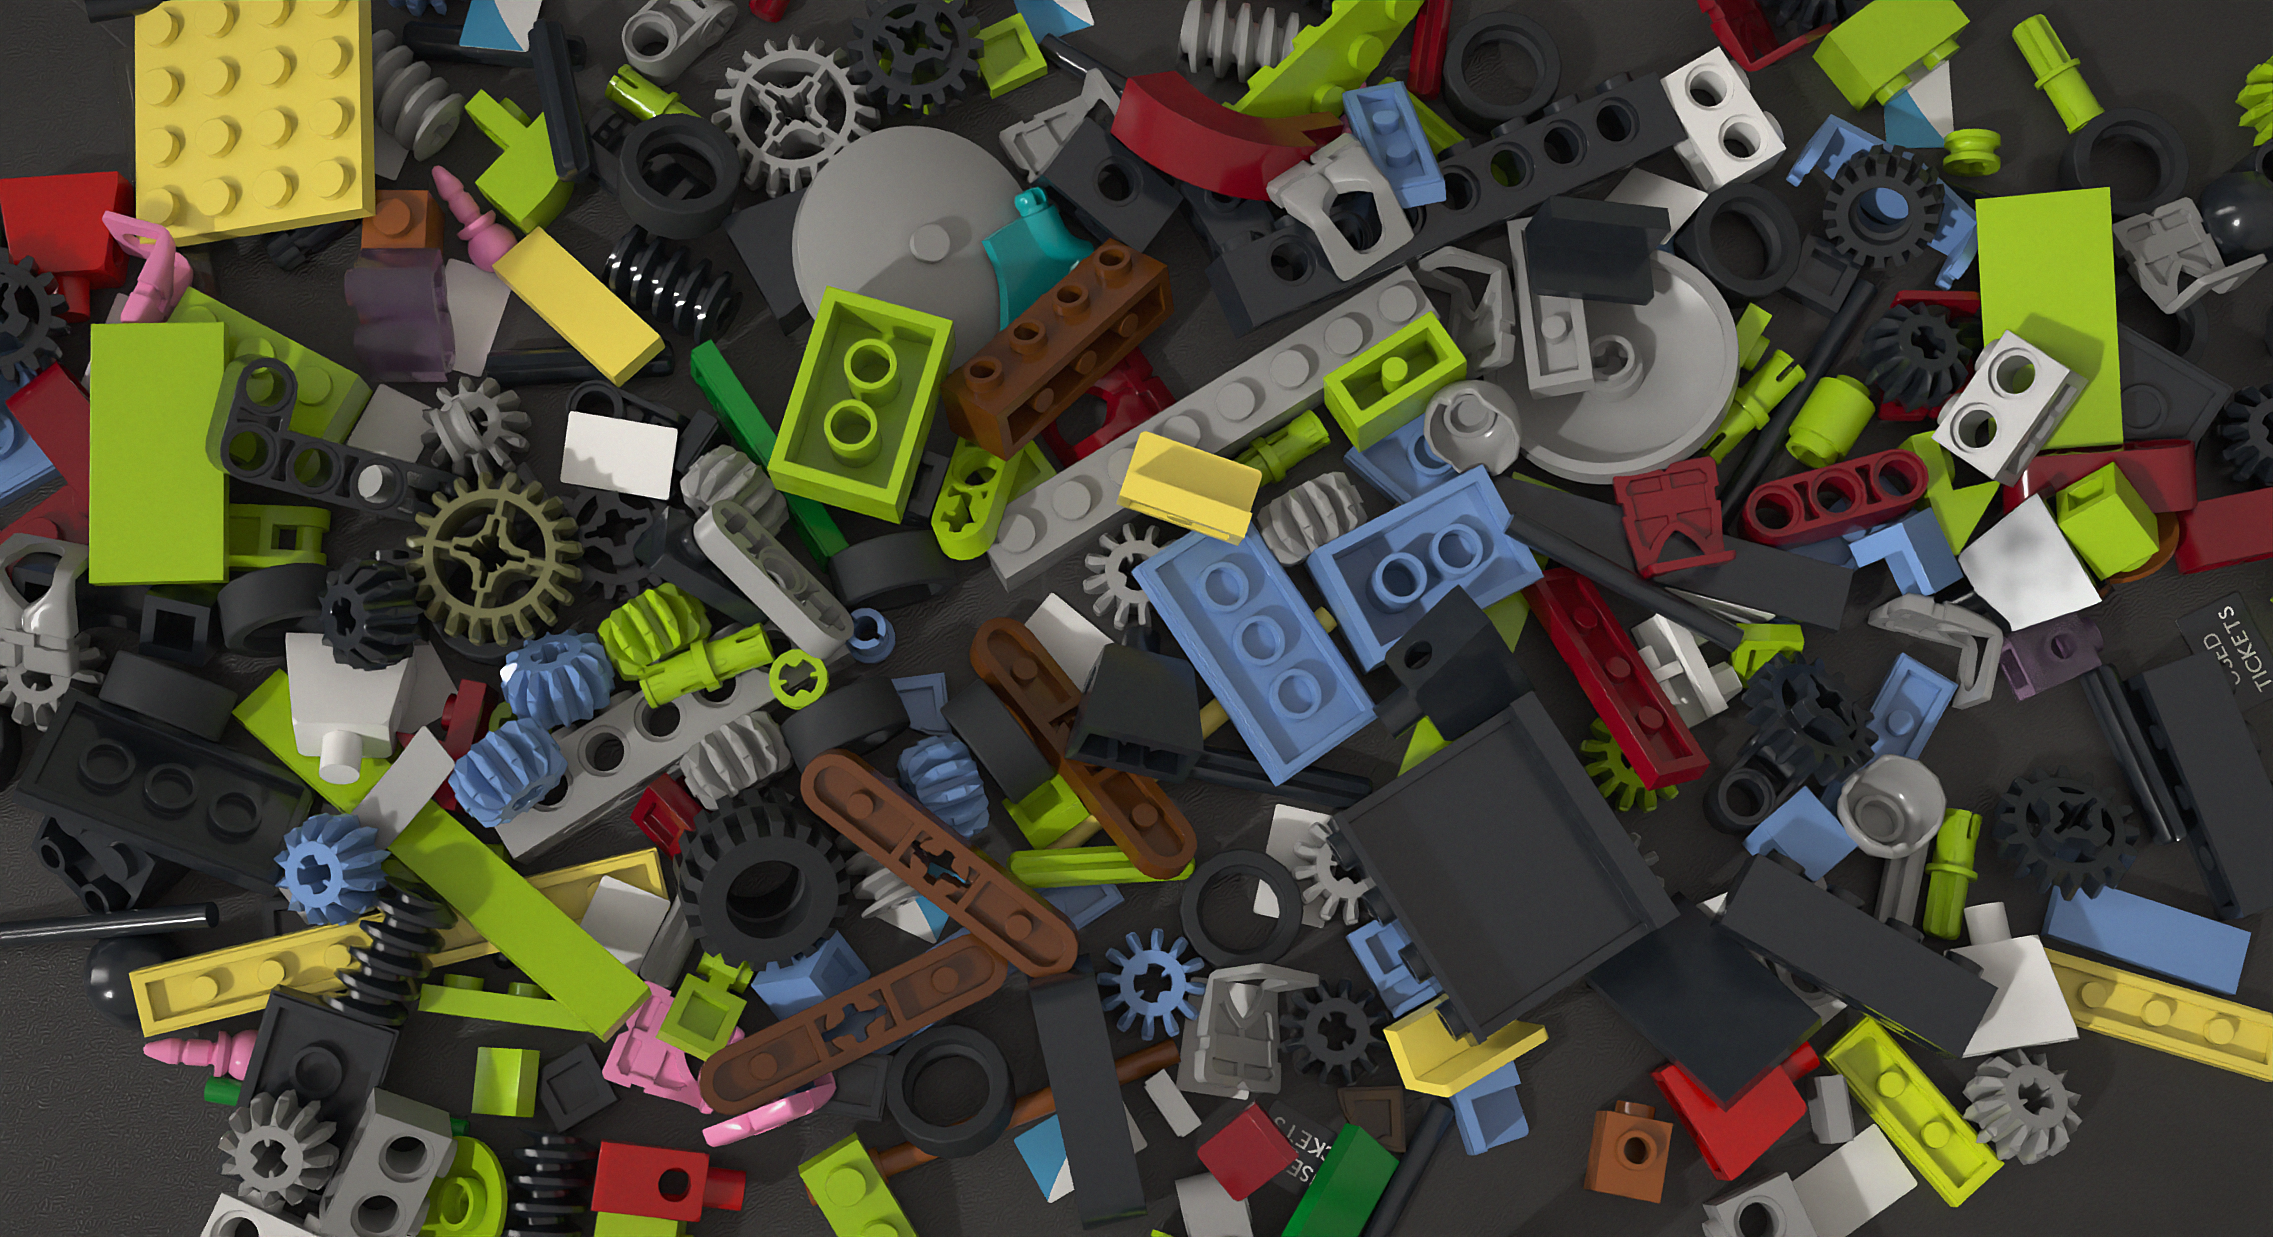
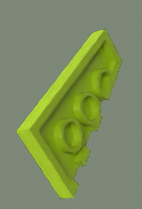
M1334 0L1332 2V15L1324 23L1316 27L1308 24L1291 40L1294 50L1275 68L1265 64L1247 81L1250 91L1234 106L1227 102H1224L1222 106L1261 118H1286L1330 111L1338 118L1344 110L1342 93L1361 87L1370 73L1379 65L1382 57L1409 21L1415 17L1425 0Z

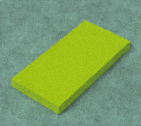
M2110 187L1975 199L1984 348L1991 341L2000 339L2005 331L2009 330L2089 380L2040 450L2123 444ZM2033 364L2021 367L2014 375L2012 386L2015 394L2026 391L2034 382L2035 368ZM1994 417L1988 418L1989 443L1994 439L1997 431Z
M225 322L91 324L90 584L95 586L229 583V475L217 470L209 461L205 451L206 436L222 377L229 364L230 327Z

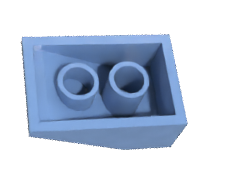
M1483 464L1314 549L1303 564L1330 615L1336 621L1337 628L1363 676L1385 665L1384 658L1386 652L1458 584L1481 610L1485 611L1544 577L1528 546L1503 534V530L1511 515Z

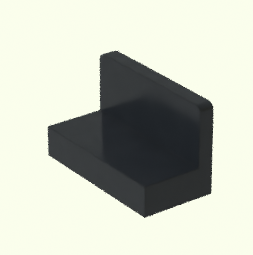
M1549 195L1525 227L1533 293L1542 296L1642 306L1648 305L1654 298L1649 256L1671 231L1668 208Z

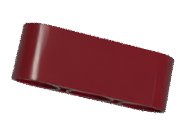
M56 360L6 399L5 403L15 418L89 508L90 393L71 371L60 361Z
M2188 439L2125 441L2123 444L2039 450L2013 488L2002 483L2003 516L2006 517L2029 497L2051 485L2057 493L2112 462H2115L2153 513L2176 512L2195 508L2198 505L2195 442Z
M1890 449L1767 482L1756 487L1748 497L1738 518V536L1745 541L1787 551L1895 522L1905 517L1925 492L1929 481L1928 469L1923 460L1915 453L1905 449ZM1884 475L1897 477L1904 483L1907 495L1894 496L1889 494L1882 488L1879 477ZM1828 491L1837 494L1843 499L1846 511L1840 513L1827 511L1819 503L1817 494ZM1760 508L1776 510L1783 517L1785 527L1774 530L1764 527L1759 523L1755 511Z
M2273 487L2200 501L2195 508L2175 512L2179 522V541L2173 555L2179 575L2195 574L2273 558Z

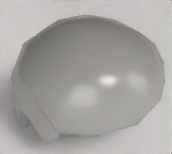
M1465 380L1449 383L1433 395L1426 407L1423 434L1432 453L1448 464L1453 465L1458 473H1465L1467 470L1483 464L1491 476H1496L1506 470L1518 458L1523 426L1514 398L1502 387L1488 381Z
M1885 754L1857 771L1846 781L1841 788L1842 794L1837 799L1836 815L1840 824L1845 828L1846 834L1868 856L1900 859L1921 849L1937 834L1943 824L1947 798L1939 777L1920 760L1897 754Z

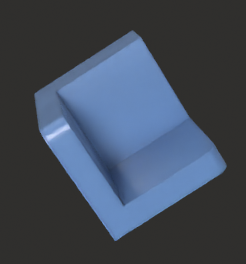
M1931 507L1882 527L1849 544L1859 568L1885 558L1902 595L1910 592L1928 596L1964 577Z
M1806 786L1759 824L1742 842V845L1752 856L1759 853L1766 857L1770 851L1776 849L1778 853L1802 865L1806 869L1802 878L1813 884L1858 846L1846 834L1845 828Z
M838 930L830 940L820 937L815 942L818 951L810 957L806 958L800 952L791 957L794 964L792 966L780 969L777 961L768 962L766 971L758 972L751 986L779 1021L868 980L871 972ZM848 1004L842 1008L845 1015V1019L842 1022H845L846 1018L848 1017L852 1009V1004Z
M1513 1060L1453 1096L1448 1097L1452 1110L1455 1111L1454 1116L1467 1155H1478L1487 1152L1489 1148L1525 1137L1529 1133V1128L1514 1087L1521 1084Z

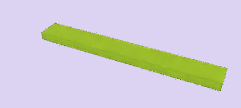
M280 668L231 712L239 724L342 814H350L392 766L385 758H362L360 777L356 782L333 784L323 780L319 776L321 757L304 756L298 753L292 722L289 678ZM431 798L385 850L392 852L390 856L444 901L453 911L604 1043L652 995L650 987Z

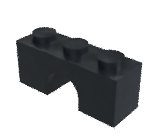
M34 552L25 555L13 566L12 585L27 602H34L48 592L52 586L54 573L62 556L50 552ZM88 567L75 580V599L79 633L75 635V638L82 631L89 628H124L140 634L138 654L204 667L225 643L218 612L217 597L218 593L228 583L95 586L89 583Z

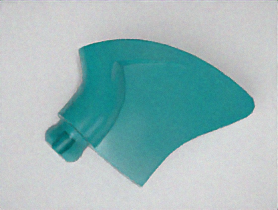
M1040 186L1017 194L1014 204L1021 216L981 241L994 268L999 286L1000 331L1010 325L1032 306L1041 295L1047 293L1075 269L1084 258L1094 252L1091 242L1077 238L1069 232L1055 204H1049L1047 192Z

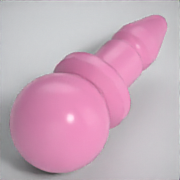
M434 166L432 176L439 195L444 201L448 202V207L457 220L465 225L464 229L457 233V236L461 240L468 241L469 256L478 268L486 272L495 273L492 265L518 244L516 236L506 226L495 223L496 214L493 210L486 214H481L479 206L472 196L464 191V185L458 178L442 166Z
M244 1030L233 1037L227 1031H219L218 1040L215 1043L204 1039H188L183 1041L181 1038H167L150 1042L145 1045L143 1050L147 1056L167 1064L177 1065L180 1062L193 1066L213 1064L214 1077H222L226 1072H229L234 1078L243 1081L259 1030Z

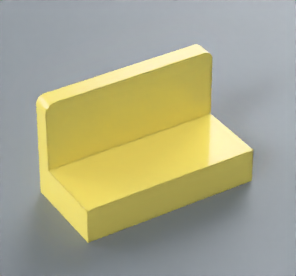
M1143 431L1137 440L1116 504L1238 546L1245 537L1253 514L1250 511L1262 478V473L1258 469L1148 431Z
M1439 998L1383 1029L1405 1088L1441 1097L1453 1096L1549 1039L1544 1025L1517 1021L1515 1019L1487 1037L1488 1040L1480 1045L1470 1047L1464 1037L1456 1042L1446 1031L1434 1010V1007L1442 1003Z

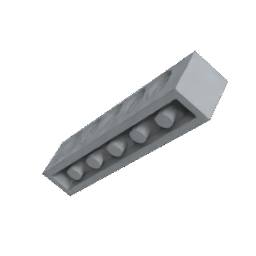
M771 619L763 626L769 640L784 639L791 643L792 649H801ZM740 622L731 624L713 635L708 640V643L738 633L740 630L748 627H743ZM846 644L840 647L830 658L821 659L829 673V678L856 662ZM805 662L798 670L788 666L781 677V680L786 679L789 683V686L783 688L784 692L794 697L801 689L810 691L815 688L818 679L813 680L810 677V673L815 672L816 669L811 664ZM760 666L737 674L735 676L736 687L733 694L722 702L706 700L704 689H701L652 709L642 690L633 695L631 690H625L612 696L609 705L597 709L600 716L578 729L575 724H571L569 728L565 726L552 733V738L560 746V752L568 762L564 773L568 782V790L565 797L555 805L544 806L539 801L529 809L528 813L523 812L517 815L510 823H500L498 826H494L513 859L528 865L643 794L647 786L665 772L672 776L682 770L679 764L690 747L703 740L705 735L719 729L723 724H728L739 716L748 715L753 711H766L767 714L771 715L784 707L774 696L769 686V672L771 668ZM663 706L677 707L680 712V722L676 730L667 736H653L649 726L653 713ZM612 739L621 740L624 746V757L621 763L612 770L599 771L594 762L597 748L605 741Z

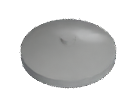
M900 126L879 130L855 140L833 156L817 173L808 186L796 214L792 237L793 267L801 296L809 313L815 320L826 285L953 320L956 348L947 376H950L955 369L967 362L1000 331L999 286L996 273L981 241L1021 216L1014 204V199L1017 194L1023 192L1008 170L995 157L970 140L948 131L923 126Z
M1655 249L1650 254L1654 298L1646 306L1584 300L1596 389L1533 400L1529 390L1516 288L1513 290L1512 296L1516 325L1511 327V334L1515 335L1516 338L1514 359L1511 363L1487 374L1483 373L1484 381L1499 385L1514 398L1523 426L1519 452L1538 467L1565 479L1590 484H1612L1614 476H1632L1657 469L1665 472L1670 464L1684 461L1693 455L1716 432L1731 407L1738 386L1740 352L1737 331L1731 312L1720 292L1706 276L1686 261L1658 249Z

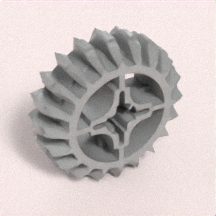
M793 34L788 41V50L778 51L777 45L770 39H767L764 44L767 56L758 59L754 53L745 50L742 58L747 70L743 72L738 69L727 68L725 76L732 89H716L715 100L717 105L723 110L713 113L711 117L712 124L723 130L737 148L742 169L741 173L746 172L744 177L746 187L755 191L766 183V191L770 199L782 196L785 188H790L791 192L808 187L817 173L833 156L855 140L873 133L870 129L881 124L879 110L871 107L873 103L867 98V85L856 83L852 66L847 67V53L840 47L826 57L825 43L818 37L811 43L808 51L802 50L799 37ZM801 81L792 88L777 87L783 83ZM832 91L846 106V117L839 135L831 130L829 121L822 117L828 107L826 99ZM755 105L762 108L765 118L771 121L769 127L764 132L767 140L760 149L748 137L749 117ZM804 113L807 115L808 122L806 121L805 123L798 120L804 115ZM788 116L795 119L789 126H787L785 117L787 118ZM801 150H812L818 153L811 157L790 160L791 156Z

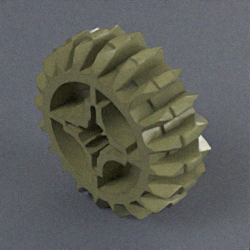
M486 471L481 472L479 475V490L472 491L463 478L456 479L454 481V489L459 497L452 502L440 492L433 493L432 500L441 510L439 514L433 518L425 512H418L415 517V521L428 531L426 537L413 535L406 538V546L417 553L423 554V557L411 559L404 566L409 576L425 577L417 582L419 590L415 599L417 601L432 599L424 611V615L430 621L436 622L448 616L444 631L453 638L461 635L469 625V641L476 646L484 644L490 628H493L496 643L501 647H507L512 639L511 627L517 625L522 636L526 640H531L536 637V631L530 621L531 619L539 615L549 626H554L558 622L555 613L548 608L554 599L562 605H572L574 597L560 586L562 581L581 582L583 572L573 565L565 564V561L578 559L585 554V551L580 542L564 541L572 536L579 527L572 517L557 519L565 507L558 496L548 498L541 503L545 489L541 483L535 480L528 484L520 493V478L516 473L512 472L506 474L500 489H497L494 477L490 472ZM495 512L494 515H488L484 528L477 535L470 538L454 537L470 520L485 513ZM516 513L526 516L539 525L545 540L546 558L535 557L530 551L517 548L516 537L518 530L513 525ZM499 546L514 561L507 560L503 567L496 563L498 570L491 572L476 557L483 558L487 551L494 555L492 548ZM445 560L457 562L461 567L472 570L473 583L471 589L476 592L474 606L457 600L453 595L446 578ZM536 578H539L534 587L521 599L509 605L495 608L496 603H502L503 595L512 583L519 580L535 581Z

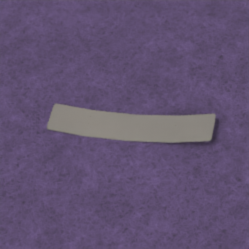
M422 726L396 762L350 813V815H358L361 828L369 826L370 828L379 829L374 843L377 850H386L425 806L454 769V760L426 726ZM279 887L280 891L290 902L292 897L291 891ZM306 910L302 912L297 911L304 922L310 925L307 920Z

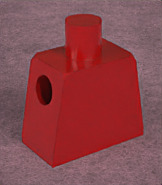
M118 171L0 179V204L9 252L13 256L14 265L17 266L27 255L33 257L39 266L36 277L51 272L59 284L52 294L64 295L69 303L70 309L63 314L56 315V317L66 320L67 323H80L90 320V290L119 288L123 286L126 282L130 255L121 249L102 221V217L107 210L136 218V188Z
M1804 1042L1726 1113L1672 1062L1660 1066L1648 1074L1717 1180L1732 1181L1743 1173L1808 1110L1806 1103L1793 1083L1819 1067L1820 1061L1809 1042Z
M602 1138L591 1211L700 1222L702 1207L741 1211L746 1171L708 1166L710 1154L707 1151ZM666 1170L687 1173L688 1185L681 1195L661 1193L659 1191L658 1182Z

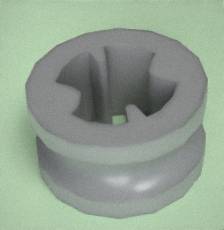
M460 397L451 401L452 406L448 411H440L438 408L429 411L433 425L455 463L464 460L463 454L468 449H475L477 452L486 449L483 438Z

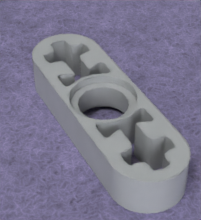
M718 500L694 524L693 536L702 552L804 652L818 659H828L852 637L854 624L845 607L742 506L729 500ZM768 574H770L779 583V585L776 582H774Z

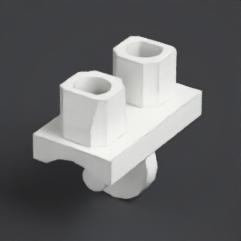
M1657 613L1652 618L1631 629L1641 649L1638 653L1688 729L1728 708L1726 702L1742 690V684L1733 666L1728 665L1724 661L1708 668L1698 648L1708 642L1705 638Z

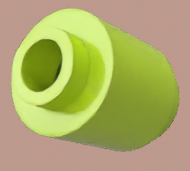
M1838 375L1836 379L1830 377L1821 378L1789 427L1791 437L1786 444L1787 450L1800 462L1813 469L1843 462L1875 412V406L1869 399L1870 391L1858 380L1847 375Z

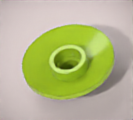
M467 1136L452 1137L458 1141L453 1163L444 1178L434 1177L425 1196L430 1198L429 1210L421 1230L415 1237H500L506 1220L508 1201L506 1180L501 1164L494 1152L482 1141Z

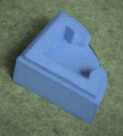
M945 673L891 679L910 717V729L928 737L934 735L941 737L952 733L951 726L940 712V708L949 702Z

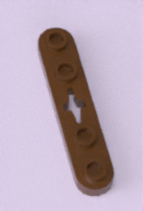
M996 617L984 622L978 628L969 650L970 662L977 674L1007 707L1038 749L1131 863L1144 875L1156 880H1169L1179 876L1188 867L1197 848L1196 834L1187 819L1151 777L1064 758L1065 748L1082 692L1024 624L1006 617Z
M831 748L820 752L808 763L801 776L800 791L804 802L815 814L1025 974L1033 978L1065 973L1071 969L1078 955L1080 937L1076 925L1066 914L858 755L846 749ZM918 840L921 842L920 847L936 856L942 854L945 849L950 851L955 856L951 865L952 869L964 881L968 878L971 883L965 884L957 877H953L946 872L940 874L937 879L930 876L927 870L931 861L924 855L923 851L913 844V841Z
M973 933L957 937L718 1050L706 1059L699 1071L698 1088L700 1096L709 1108L719 1114L738 1115L751 1111L990 996L1003 984L1007 976L1008 961ZM852 1004L856 1012L869 1011L880 1005L886 1007L884 1015L873 1019V1022L864 1027V1033L867 1038L862 1042H857L852 1034L837 1036L827 1042L823 1041L821 1034L836 1027V1024L841 1023L845 1019L842 1008L846 1005Z

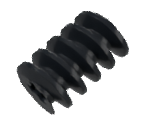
M636 224L613 248L604 266L601 282L604 285L609 283L610 291L618 298H627L631 295V303L636 309L647 311L652 308V316L656 321L660 323L673 321V328L679 335L689 336L694 333V341L698 346L710 339L716 344L734 321L743 300L742 292H738L736 295L730 293L734 279L733 273L725 271L714 282H711L709 276L713 263L710 259H702L691 270L688 268L692 253L690 247L684 245L670 257L666 255L670 238L658 236L651 244L646 243V238L649 231Z
M384 876V879L398 892L396 897H373L371 903L385 915L383 922L361 920L359 927L373 941L370 946L348 945L347 952L360 963L358 970L337 968L334 975L348 987V990L345 994L324 992L322 998L331 1007L357 1020L374 1025L400 1026L409 1017L408 1010L402 1002H413L421 994V987L413 977L425 978L433 970V963L424 953L438 954L443 951L446 945L445 939L436 929L450 930L456 926L458 918L444 901L428 890L397 877Z
M518 1127V1130L535 1139L534 1145L513 1149L512 1156L528 1165L529 1170L528 1172L507 1176L506 1183L522 1191L524 1194L522 1199L507 1201V1213L518 1219V1223L516 1226L503 1228L500 1237H582L584 1229L567 1219V1215L587 1211L589 1202L573 1193L572 1189L593 1184L595 1176L578 1166V1162L599 1157L600 1150L580 1137Z

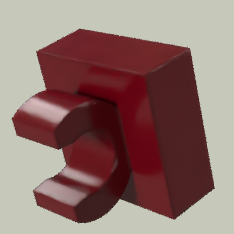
M665 772L647 786L629 818L673 862L674 854L682 853L678 840L684 829L693 832L697 829L693 817L702 809H705L709 814H712L714 811L706 809L703 805L699 806L687 794L689 787L684 781L686 779L685 775L678 777L674 781Z

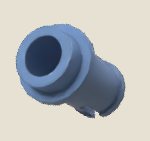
M860 608L853 611L850 615L854 619V633L845 643L852 656L864 664H876L885 660L892 653L895 646V632L891 623L878 611L871 608ZM865 630H878V640L875 638L869 641L859 640L860 635Z

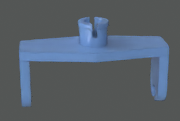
M1830 114L1805 145L1786 180L1797 187L1804 175L1808 174L1815 164L1833 180L1844 162L1849 164L1851 156L1861 149L1866 157L1874 145L1883 144L1884 154H1891L1894 146ZM1903 152L1902 157L1911 160L1914 154ZM1923 163L1922 168L1924 170L1928 169V167ZM1938 177L1936 185L1944 184L1945 196L1942 203H1945L1936 235L1932 243L1927 242V245L1948 255L1935 281L1936 286L1943 291H1948L1955 278L1958 280L1968 268L1978 250L1976 212ZM1873 188L1860 198V206L1872 217L1888 225L1897 224L1908 215L1906 200L1902 195L1891 189Z

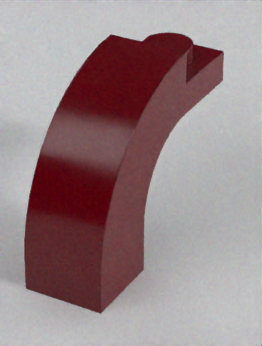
M1176 71L1128 77L1110 132L1139 157L1180 180L1224 195L1272 201L1266 190L1268 182L1302 160L1310 163V156L1341 136L1345 124L1330 111L1286 118H1261L1243 114L1209 99Z

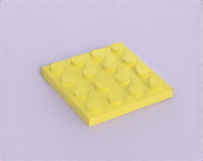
M170 0L162 2L159 6L144 14L135 16L136 219L162 225L172 235L176 247L376 216L371 0ZM136 235L140 239V244L155 245L157 241L156 239Z

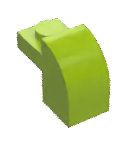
M481 89L464 107L477 128L498 145L504 153L475 183L488 203L526 236L538 226L545 230L567 205L575 182H562L557 177L544 112L532 122L507 97L498 104Z

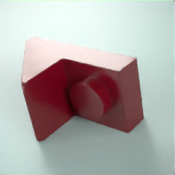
M461 678L458 694L451 693L446 700L441 727L443 731H447L445 741H438L454 760L455 764L459 758L471 750L472 744L480 742L489 732V721L492 712L497 707L500 693L488 684ZM396 731V736L405 749L415 735ZM451 771L433 795L441 808L455 815L468 817L469 813L465 811L455 798L456 793L448 783Z
M1256 1098L1238 1112L1231 1122L1211 1137L1197 1151L1200 1160L1231 1198L1237 1202L1245 1199L1299 1157L1296 1146Z

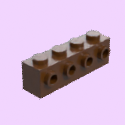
M1109 238L1090 256L1084 258L1075 269L1047 293L1041 295L1032 306L1010 325L999 331L989 343L967 362L955 369L939 385L950 431L1006 462L1010 460L1175 312L1168 266L1115 239Z

